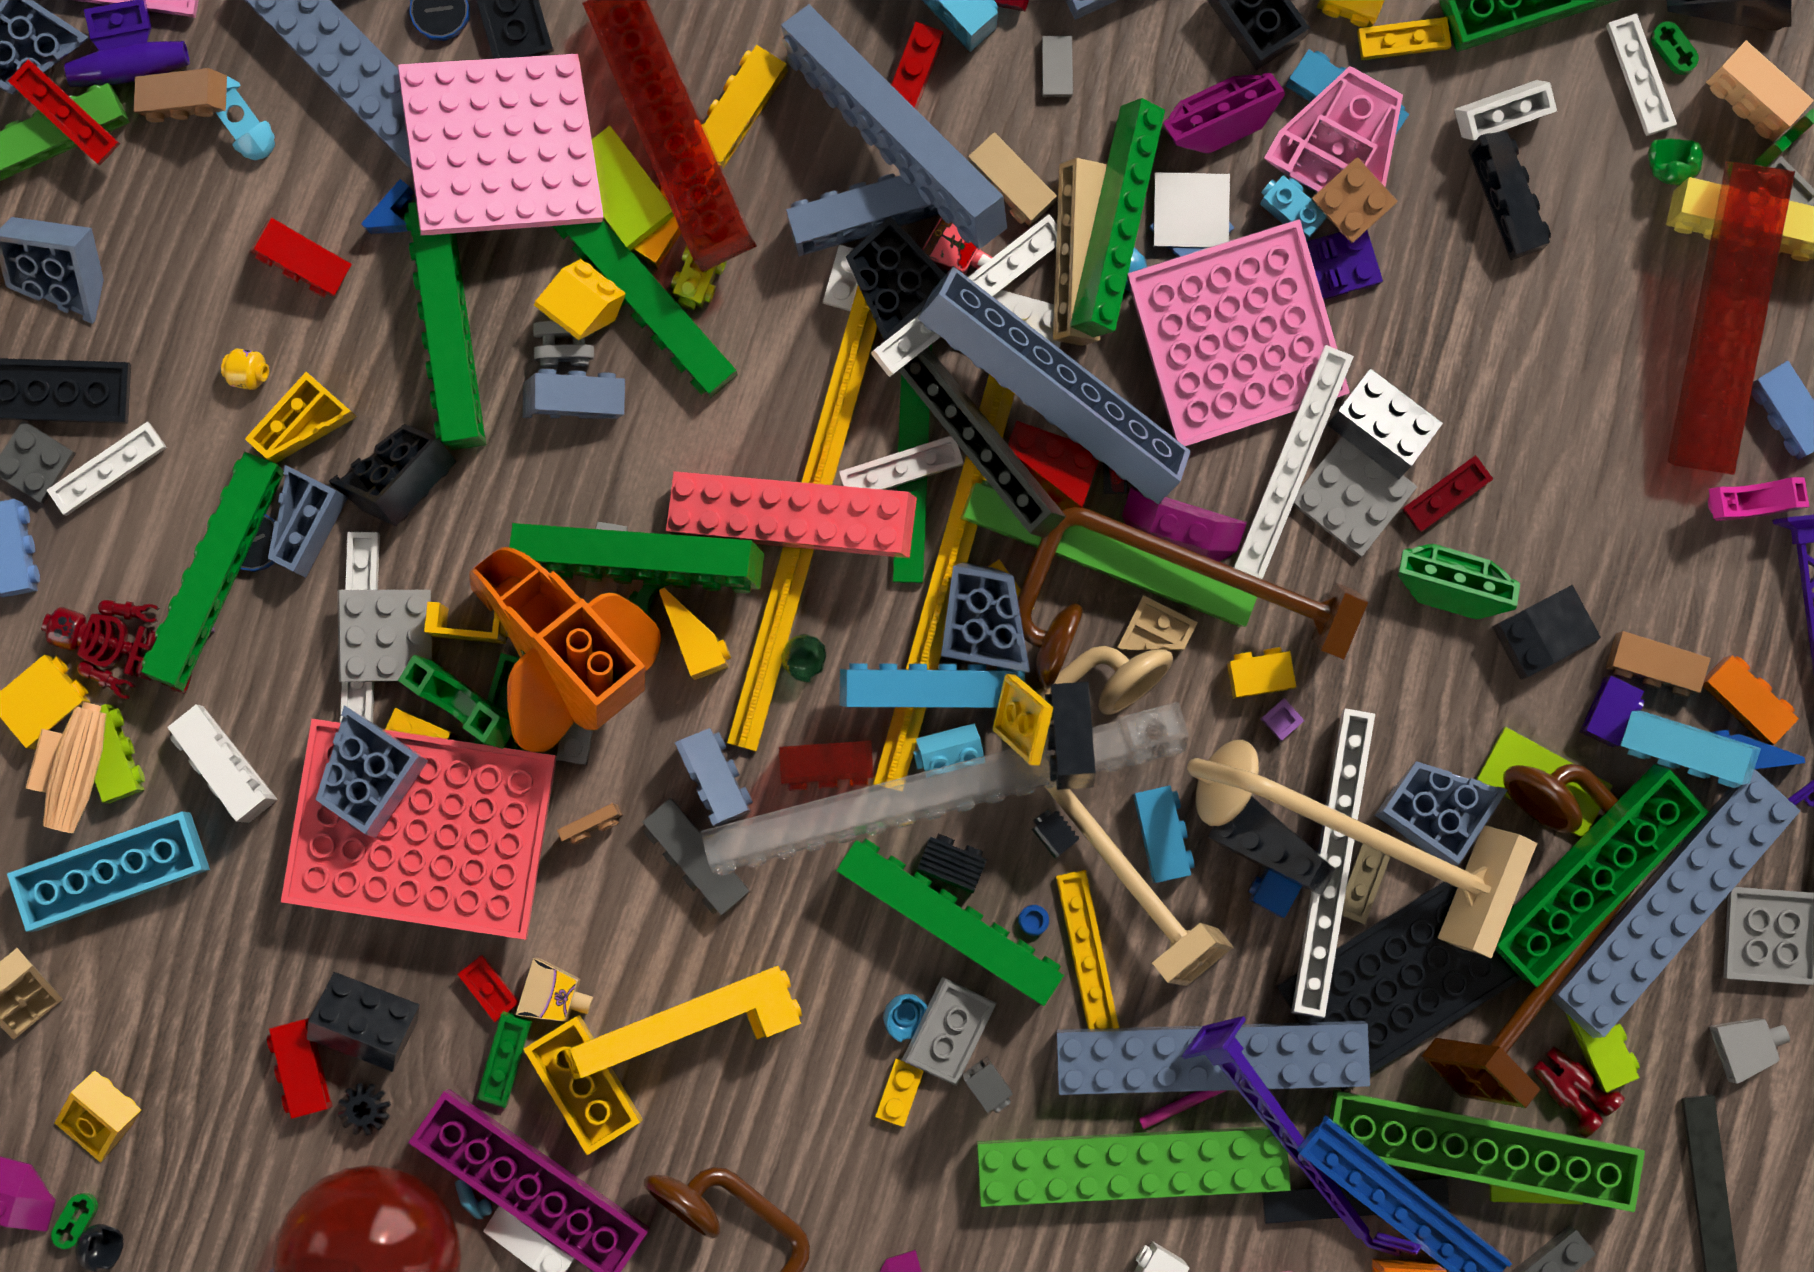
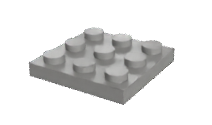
M1341 437L1301 486L1293 505L1361 558L1416 490L1417 486L1404 475L1397 479L1365 453Z
M431 590L337 591L339 682L398 681L413 655L432 661L431 635L424 632L427 601L431 602Z
M1734 887L1728 894L1723 978L1814 985V893Z

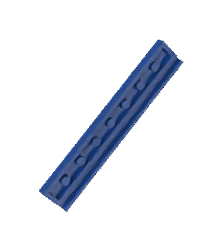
M1326 1115L1322 1123L1316 1126L1297 1148L1300 1155L1410 1241L1421 1244V1249L1450 1272H1503L1507 1266L1510 1267L1512 1265L1507 1257Z

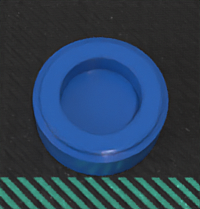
M1029 905L1020 912L1019 926L1029 935H1040L1048 928L1049 915L1043 907Z

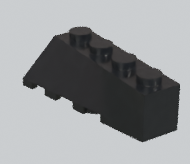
M1507 131L1480 135L1468 152L1510 261L1544 249L1550 243L1551 232L1548 224L1545 221L1542 222L1538 212L1540 210L1539 200L1536 194H1531L1527 184L1529 183V175L1525 166H1521L1517 158L1519 150L1516 141L1513 138L1510 139Z

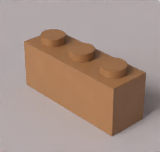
M210 68L137 76L135 77L134 112L145 116L149 122H164V118L168 117L186 120L189 119V115L212 117L213 112L226 111L227 75Z
M1621 631L1615 635L1606 668L1614 670L1613 675L1627 680H1631L1632 676L1643 679L1642 684L1656 689H1660L1661 685L1672 688V694L1689 698L1690 694L1701 693L1711 658Z

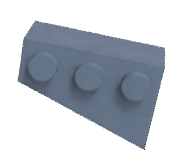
M539 369L538 373L533 374L523 382V418H532V414L550 415V418H561L562 415L579 416V419H618L624 415L625 379L616 378L615 373H598V377L586 376L584 371H569L568 375L556 374L557 371L554 369Z
M285 465L283 473L285 475L282 493L279 495L278 502L280 503L278 519L274 522L268 559L306 578L348 497Z

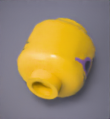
M236 348L223 358L221 373L230 386L255 390L260 387L262 382L267 380L269 366L260 352Z

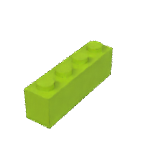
M1565 1012L1589 1069L1595 1076L1594 1080L1599 1090L1609 1092L1640 1078L1637 1070L1640 1069L1638 1060L1633 1052L1629 1053L1624 1042L1627 1041V1036L1621 1024H1615L1605 1037L1593 1038Z

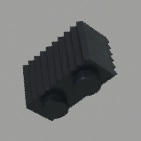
M1048 808L1033 820L1036 826L1031 830L1050 854L1056 858L1079 840V836L1075 835V831L1071 830V826H1067L1068 821H1063L1064 816H1059L1060 811L1051 812Z
M939 833L936 839L930 837L917 871L974 894L987 859L981 857L983 851L966 845L964 850L953 846L954 839Z

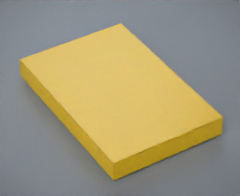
M1006 674L992 730L1029 765L1040 766L1053 707L1016 674Z

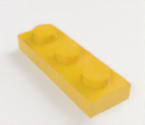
M1447 17L1359 28L1357 31L1361 60L1446 50L1452 46Z

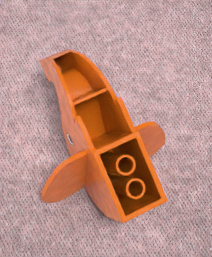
M509 547L497 549L469 572L471 590L490 611L494 609L521 657L514 664L507 683V709L511 732L515 742L521 748L530 752L548 751L558 743L574 722L586 730H597L645 691V671L656 660L660 648L661 634L656 623L636 604L615 593L601 594L587 603L583 598L578 597L554 571L549 573L525 553Z

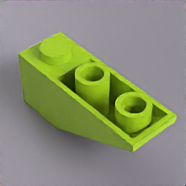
M104 704L101 705V712L106 714L103 751L95 777V784L102 803H113L144 791L142 783L145 782V777L141 767L134 763L132 754L135 753L134 746L130 738L125 737L121 726L124 725V719L118 708L115 709L113 705Z

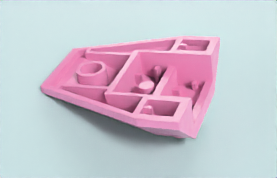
M1349 66L1278 132L1264 159L1289 178L1295 179L1298 183L1318 193L1358 157L1386 187L1403 94Z

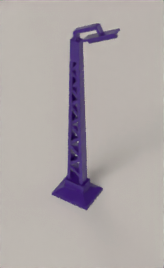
M1814 515L1773 519V524L1791 530L1792 544L1797 545L1814 672V593L1812 592L1814 577L1810 580L1808 567L1809 564L1814 568V559L1806 551V543H1814ZM1814 780L1789 797L1788 800L1794 805L1804 800L1808 806H1814V798L1811 801L1808 798L1814 792Z
M1241 1016L1204 1025L1182 1057L1188 1059L1206 1055L1213 1066L1218 1065L1357 1239L1361 1238L1369 1248L1395 1256H1400L1402 1251L1417 1255L1422 1247L1421 1244L1377 1232L1374 1239H1372L1369 1235L1370 1230L1335 1181L1299 1154L1297 1148L1304 1141V1138L1242 1053L1244 1048L1235 1038L1246 1020L1245 1017Z

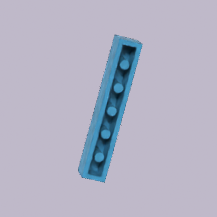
M849 663V669H840L839 706L997 708L1004 676L1006 674H1016L1025 682V671L998 666L997 670H986V664H968V670H957V664H938V670H927V664H909V669H897L898 664L879 663V669H868V663Z

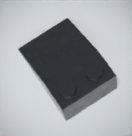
M1573 585L1492 626L1520 680L1549 667L1601 638Z

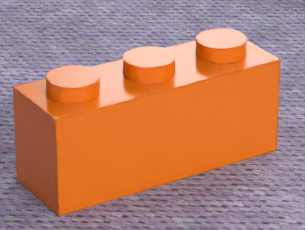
M1733 655L1724 657L1705 677L1703 687L1760 742L1775 745L1799 720L1793 713L1795 709L1782 698L1779 700L1771 692L1773 689L1768 682L1760 677L1756 678L1749 672L1750 666L1742 658L1734 657Z

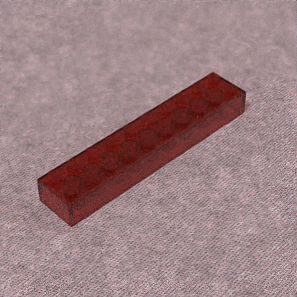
M587 0L582 4L696 265L704 272L757 247L650 1Z
M1726 162L1667 460V462L1674 466L1735 475L1795 171L1738 162Z

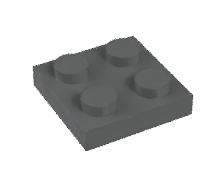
M22 420L0 454V478L44 504L49 496L47 489L59 481L76 453Z

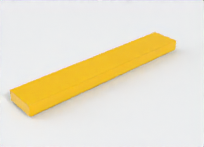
M1086 870L1057 875L1056 881L1087 1028H1119Z

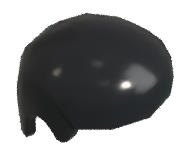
M105 1224L90 1226L81 1233L75 1247L77 1262L86 1270L97 1272L99 1268L111 1269L121 1255L124 1246L123 1234L118 1229Z

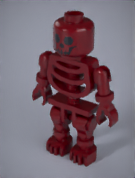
M103 600L98 605V610L102 615L91 614L88 623L83 613L64 607L55 609L52 615L46 614L41 630L46 632L45 638L48 644L69 651L75 650L80 646L77 655L86 660L80 662L77 667V671L81 676L98 682V686L103 689L106 687L110 688L120 698L130 699L129 696H124L121 693L118 685L128 684L131 688H136L132 682L113 677V673L109 670L104 672L96 668L97 666L102 668L112 667L120 660L124 653L129 655L123 673L133 676L139 661L136 677L149 681L152 680L141 672L143 669V658L139 656L142 648L152 650L156 641V631L151 630L144 644L149 629L139 626L134 643L127 642V626L124 621L114 617V615L124 616L126 620H132V617L148 623L158 622L157 619H148L147 615L142 614V612H147L151 608L159 610L158 606L153 604L136 606L134 602L129 601L126 604L116 603V601ZM103 622L106 623V635L103 634ZM114 623H116L119 628V639L114 637ZM98 646H100L101 649L98 651V653L95 656H92L96 652ZM111 649L112 651L115 650V652L109 659H107L106 661H101L107 656L108 652ZM192 673L184 688V691L178 690L173 687H171V690L180 694H185L189 687Z

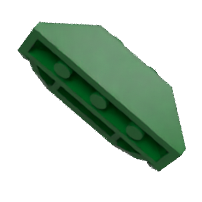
M1433 543L1413 549H1403L1398 577L1418 603L1476 620L1516 610L1521 583L1511 579L1493 561Z

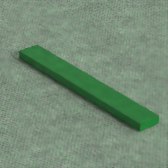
M902 374L898 452L929 443L930 409ZM927 477L897 486V491L909 492L917 498L910 558L894 557L893 583L923 584Z

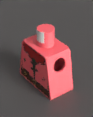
M941 217L922 249L941 270L948 272L954 266L966 275L971 266L979 269L993 258L981 251V249H978L972 242L966 243L959 235L958 228L952 222L946 223Z

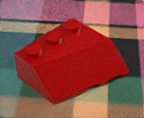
M1016 420L1008 446L1061 511L1073 507L1082 508L1099 461L1093 457L1090 451L1071 439Z

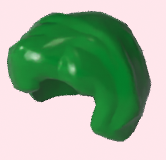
M1670 138L1654 140L1648 150V161L1654 177L1665 184L1677 186L1681 185L1688 177L1696 178L1702 170L1703 152L1701 145L1693 140Z

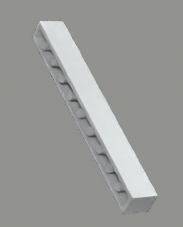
M1345 708L1341 713L1326 806L1358 820L1375 714ZM1324 825L1322 826L1318 853L1336 870L1322 896L1311 891L1291 1011L1293 1014L1320 1019L1324 1018L1326 1014L1354 839Z

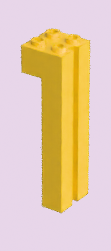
M778 965L566 1049L563 1052L572 1076L576 1080L745 1012L756 1040L762 1037L767 1038L801 1024L799 1017L802 1016V1012L797 1000L791 999L787 989L791 987L785 970L780 971Z

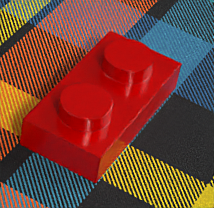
M484 955L479 956L457 974L494 1022L500 1019L503 1011L509 1012L519 1004V1000Z

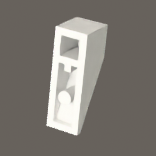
M500 1206L483 1231L537 1272H567L575 1259Z

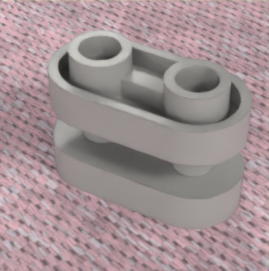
M554 321L536 322L533 324V336L543 338V346L534 347V361L540 362L541 367H557L558 362H570L571 366H587L590 360H594V346L585 345V337L581 340L576 339ZM555 338H573V345H555Z

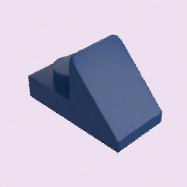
M398 180L361 223L370 234L408 232L405 221L396 213L399 210L401 212L408 207V203L412 202L413 198L411 196L414 192L410 186L403 180Z

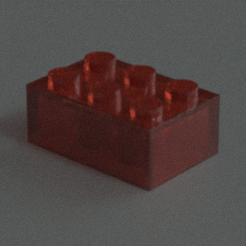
M871 741L779 747L781 784L788 786L789 791L808 790L807 784H819L820 789L838 788V782L848 781L850 787L868 786V780H874Z

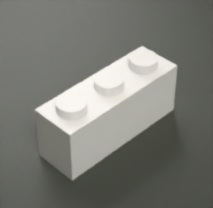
M1535 80L1454 110L1461 137L1476 140L1480 135L1500 132L1556 112L1557 108L1550 82Z

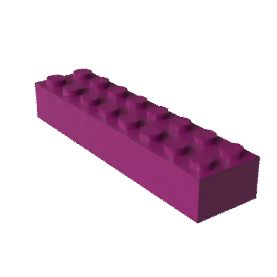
M451 1089L443 1091L408 1142L594 1272H621L650 1230V1227Z

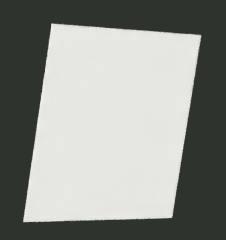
M1155 172L1154 246L1212 247L1228 242L1230 174Z

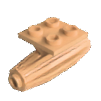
M83 702L82 707L75 706L63 733L41 729L26 789L46 793L44 827L74 833L90 799L103 751L106 714L100 712L102 706Z

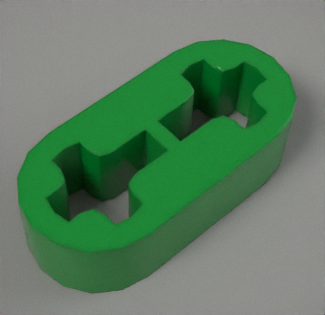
M1670 21L1662 22L1653 30L1651 43L1675 74L1686 75L1697 66L1699 55L1696 49L1675 23ZM1662 32L1671 33L1672 36L1670 37L1669 41L1660 40ZM1687 55L1690 60L1687 64L1680 65L1678 63L1680 56L1684 57Z
M87 1192L80 1193L68 1201L51 1232V1239L55 1246L61 1249H69L77 1244L79 1236L89 1227L98 1210V1202L92 1194ZM86 1200V1207L89 1209V1212H84L80 1214L79 1218H76L75 1216L79 1211L76 1202L79 1203ZM71 1223L75 1224L70 1232L74 1238L64 1242L62 1240L64 1235L60 1231L70 1227Z

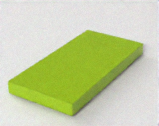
M609 125L592 139L602 210L606 221L630 251L674 217L677 212Z
M1503 727L1475 780L1482 781V783L1490 786L1505 788L1503 774L1511 766H1531L1551 774L1557 768L1573 763L1517 732ZM1597 777L1610 791L1613 785ZM1570 782L1566 787L1577 800L1583 816L1581 827L1571 833L1582 838L1589 831L1601 808L1577 783ZM1506 792L1504 796L1512 800V798Z

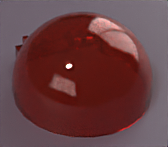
M378 1165L349 1167L321 1178L304 1191L286 1213L276 1237L273 1268L274 1272H460L462 1261L460 1237L448 1207L432 1188L416 1176L394 1167Z

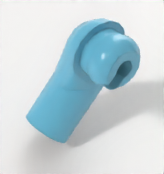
M461 1179L455 1182L461 1206L475 1219H484V1216L492 1213L490 1201L482 1199L478 1202L470 1185Z

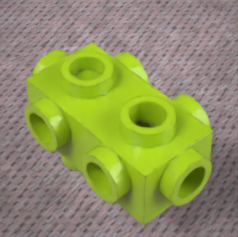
M704 236L703 240L695 237L692 245H686L682 255V261H685L682 271H676L671 282V288L674 289V297L679 299L677 302L679 305L694 310L695 306L703 308L705 301L709 303L712 301L716 291V286L712 285L716 274L722 275L727 263V258L723 257L724 249L720 247L721 243L706 236ZM702 257H709L711 259L708 266L700 265L699 262Z

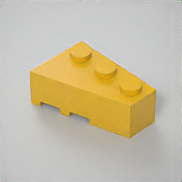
M305 372L249 433L245 440L266 459L277 463L355 419L357 416L309 373Z

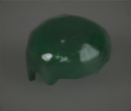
M799 634L791 638L786 643L781 654L784 669L792 678L802 682H811L813 676L823 672L827 656L825 645L816 636Z

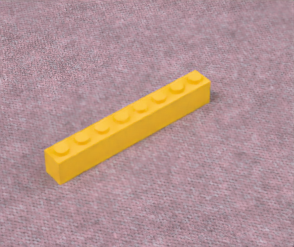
M757 44L752 52L747 50L739 63L741 69L736 76L731 75L723 87L725 93L719 101L715 99L707 111L708 119L703 126L699 124L695 128L690 138L692 143L687 150L682 149L674 161V164L677 166L671 175L665 174L658 185V189L677 214L631 250V252L656 268H659L788 72L787 63Z

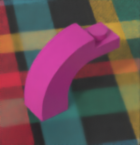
M1791 477L1748 486L1715 487L1709 489L1708 507L1713 514V519H1716V521L1745 519L1810 507L1804 477Z

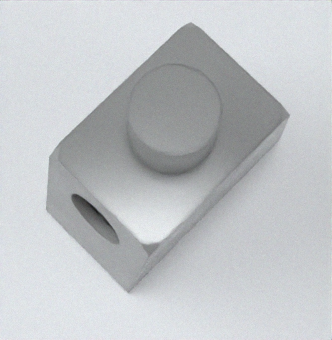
M1760 1018L1709 1026L1728 1082L1736 1084L1779 1062L1780 1058L1776 1047L1790 1042L1789 1033L1784 1025L1769 1029L1766 1020Z

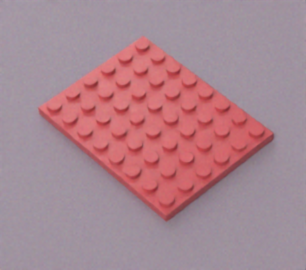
M311 719L281 902L527 940L557 756L384 730L423 756L428 762L377 837L374 838L364 834L316 801L326 763H329L334 747L333 740L336 732L338 733L341 723Z

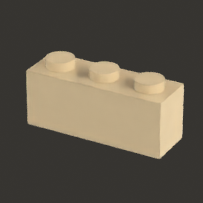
M995 132L968 156V161L1003 195L1004 201L1012 208L1010 210L1011 215L1020 224L1025 222L1030 227L1055 204L1057 195Z

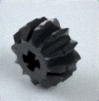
M363 1083L356 1085V1092L348 1088L345 1093L350 1100L342 1098L338 1102L341 1106L346 1107V1110L338 1112V1117H348V1120L343 1123V1127L348 1128L355 1124L353 1128V1134L355 1135L361 1132L362 1127L366 1136L371 1135L373 1131L372 1126L377 1130L383 1128V1124L379 1119L388 1120L390 1118V1114L382 1111V1109L390 1107L391 1102L381 1103L380 1099L385 1096L386 1092L381 1090L374 1095L376 1085L373 1083L367 1087V1090H365ZM367 1102L369 1105L366 1108H371V1112L362 1116L360 1115L362 1110L358 1111V1105Z

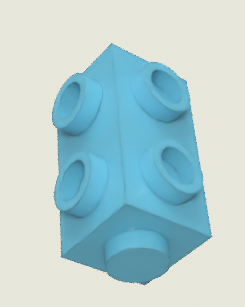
M1284 175L1277 182L1272 179L1261 192L1264 197L1260 205L1282 224L1300 219L1307 241L1325 221L1327 216L1311 200L1312 198H1309L1302 192L1303 187L1295 179H1287Z
M975 723L916 738L918 751L913 752L917 769L923 768L927 779L941 778L949 773L971 770L986 764L981 739Z

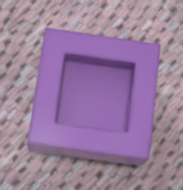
M1285 698L1260 718L1280 741L1304 722L1303 718Z

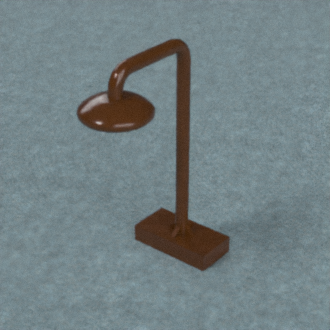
M1079 507L1063 509L1062 512L1066 518L1045 538L1042 537L1017 598L1024 640L1040 648L1036 659V675L1038 683L1043 689H1050L1051 684L1055 683L1076 634L1083 612L1079 604H1072L1055 616L1047 631L1035 626L1031 617L1033 607L1066 529L1071 526H1082L1313 619L1316 625L1311 637L1321 651L1343 660L1347 655L1368 605V601L1359 592L1334 582L1327 600L1322 602L1315 601L1092 510Z
M1515 765L1509 767L1503 774L1504 787L1508 789L1507 793L1512 800L1534 820L1562 833L1577 831L1583 821L1580 806L1574 795L1566 787L1568 783H1577L1605 814L1618 801L1590 770L1581 765H1564L1557 768L1551 774L1535 767ZM1636 887L1538 987L1533 988L1490 1045L1435 1038L1421 1057L1460 1097L1527 1108L1541 1089L1507 1053Z
M711 1167L700 1171L687 1185L665 1175H650L644 1179V1187L650 1195L688 1226L710 1239L717 1238L720 1235L721 1229L716 1213L701 1196L712 1186H720L726 1189L790 1242L792 1253L780 1272L804 1271L810 1254V1245L806 1233L796 1222L736 1173L726 1168Z

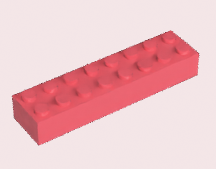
M674 471L666 532L672 535L752 540L754 544L910 558L917 498L905 491Z

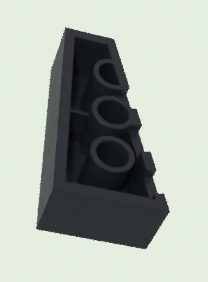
M1253 795L1236 818L1224 825L1213 826L1208 836L1221 847L1320 896L1323 895L1336 870L1335 867L1262 805Z

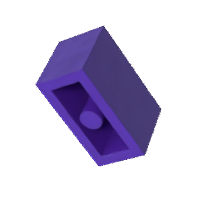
M1613 676L1604 677L1579 732L1612 748L1620 746L1631 712L1641 711L1644 700L1641 697L1644 691Z

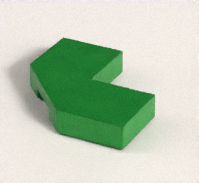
M1812 108L1755 160L1754 164L1761 171L1814 124V109Z

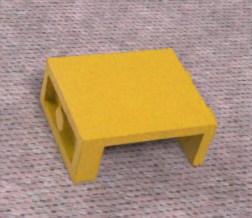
M427 601L425 633L439 638L506 644V637L509 636L495 611L492 632L447 628L449 608L439 602Z
M43 655L0 691V718L27 749H36L41 729L51 730L70 714L75 706L78 707L83 702L91 703L85 696L88 694L87 689L77 679L73 681L66 672L69 668L58 656L53 658L52 656Z

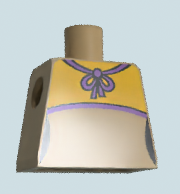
M533 958L516 1015L568 1021L571 1010L588 1014L593 997L577 992L581 981L578 977L540 958Z

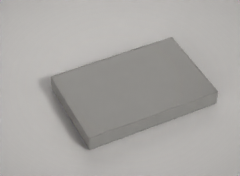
M942 977L902 1060L957 1086L997 1003Z

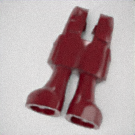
M1553 1046L1546 1053V1056L1563 1073L1557 1076L1552 1069L1541 1061H1538L1532 1069L1547 1087L1548 1093L1562 1109L1570 1107L1579 1121L1578 1131L1583 1137L1587 1138L1602 1125L1604 1120L1598 1113L1584 1104L1579 1098V1094L1582 1092L1603 1116H1609L1616 1111L1624 1102L1625 1097L1618 1091L1607 1093L1599 1090L1593 1085L1595 1076L1582 1064L1574 1062L1561 1050Z

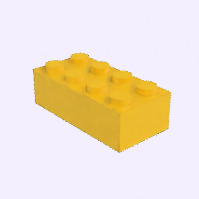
M578 1015L523 1050L586 1155H589L636 1126L643 1119L612 1067L574 1080L563 1051L594 1039L581 1015Z

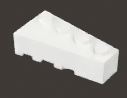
M194 705L167 727L172 733L170 739L180 751L184 750L190 758L188 760L190 765L198 774H202L208 782L209 789L221 800L228 813L236 822L250 823L278 800L204 706Z

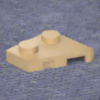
M1143 595L1117 649L1184 650L1198 622Z

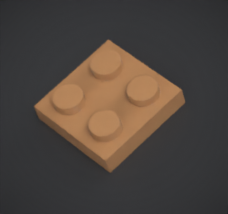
M1358 157L1311 199L1351 244L1398 202Z
M611 803L558 829L557 832L561 841L571 842V844L576 845L591 838L590 832L597 828L599 831H605L618 825L617 818L623 816L618 804Z

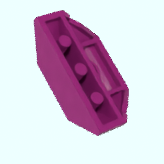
M1263 73L1262 76H1233L1179 101L1163 125L1176 146L1209 154L1262 129L1285 96V92L1272 73Z
M1132 486L1122 513L1126 525L1218 562L1238 551L1247 524L1245 521L1167 497L1157 504L1152 499L1144 497L1137 488Z
M0 1156V1225L9 1228L48 1231L56 1203L55 1198L49 1193L32 1164Z

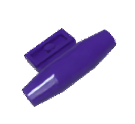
M130 0L84 9L89 37L99 51L67 62L64 68L70 87H91L95 84L104 85L107 83L113 86L134 82L137 76L172 72L188 66L190 59L184 41L148 42L152 28L146 0Z

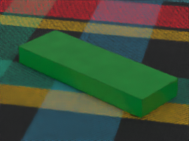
M504 1011L501 1013L477 1100L502 1108L507 1107L532 1020Z

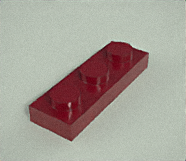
M1475 455L1403 507L1402 511L1420 533L1492 481L1493 477Z

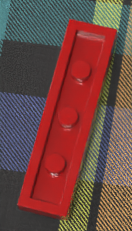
M28 59L8 80L12 86L99 166L120 145L112 135L31 60Z

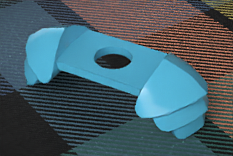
M227 76L226 111L216 112V114L235 138L233 147L236 151L251 160L268 157L275 147V136L270 124L267 121L260 122L237 91L241 86L240 83ZM233 106H239L244 111V116L239 122H231L227 118V112Z

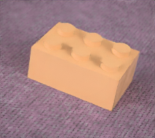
M1747 40L1706 82L1715 96L1729 102L1733 106V111L1739 117L1747 118L1755 126V130L1760 136L1766 139L1769 138L1772 142L1785 132L1814 101Z

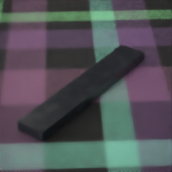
M1446 1177L1409 1180L1444 1209H1450ZM1338 1186L1359 1216L1377 1215L1343 1187ZM1316 1187L1290 1189V1191L1262 1192L1264 1221L1266 1224L1340 1218Z

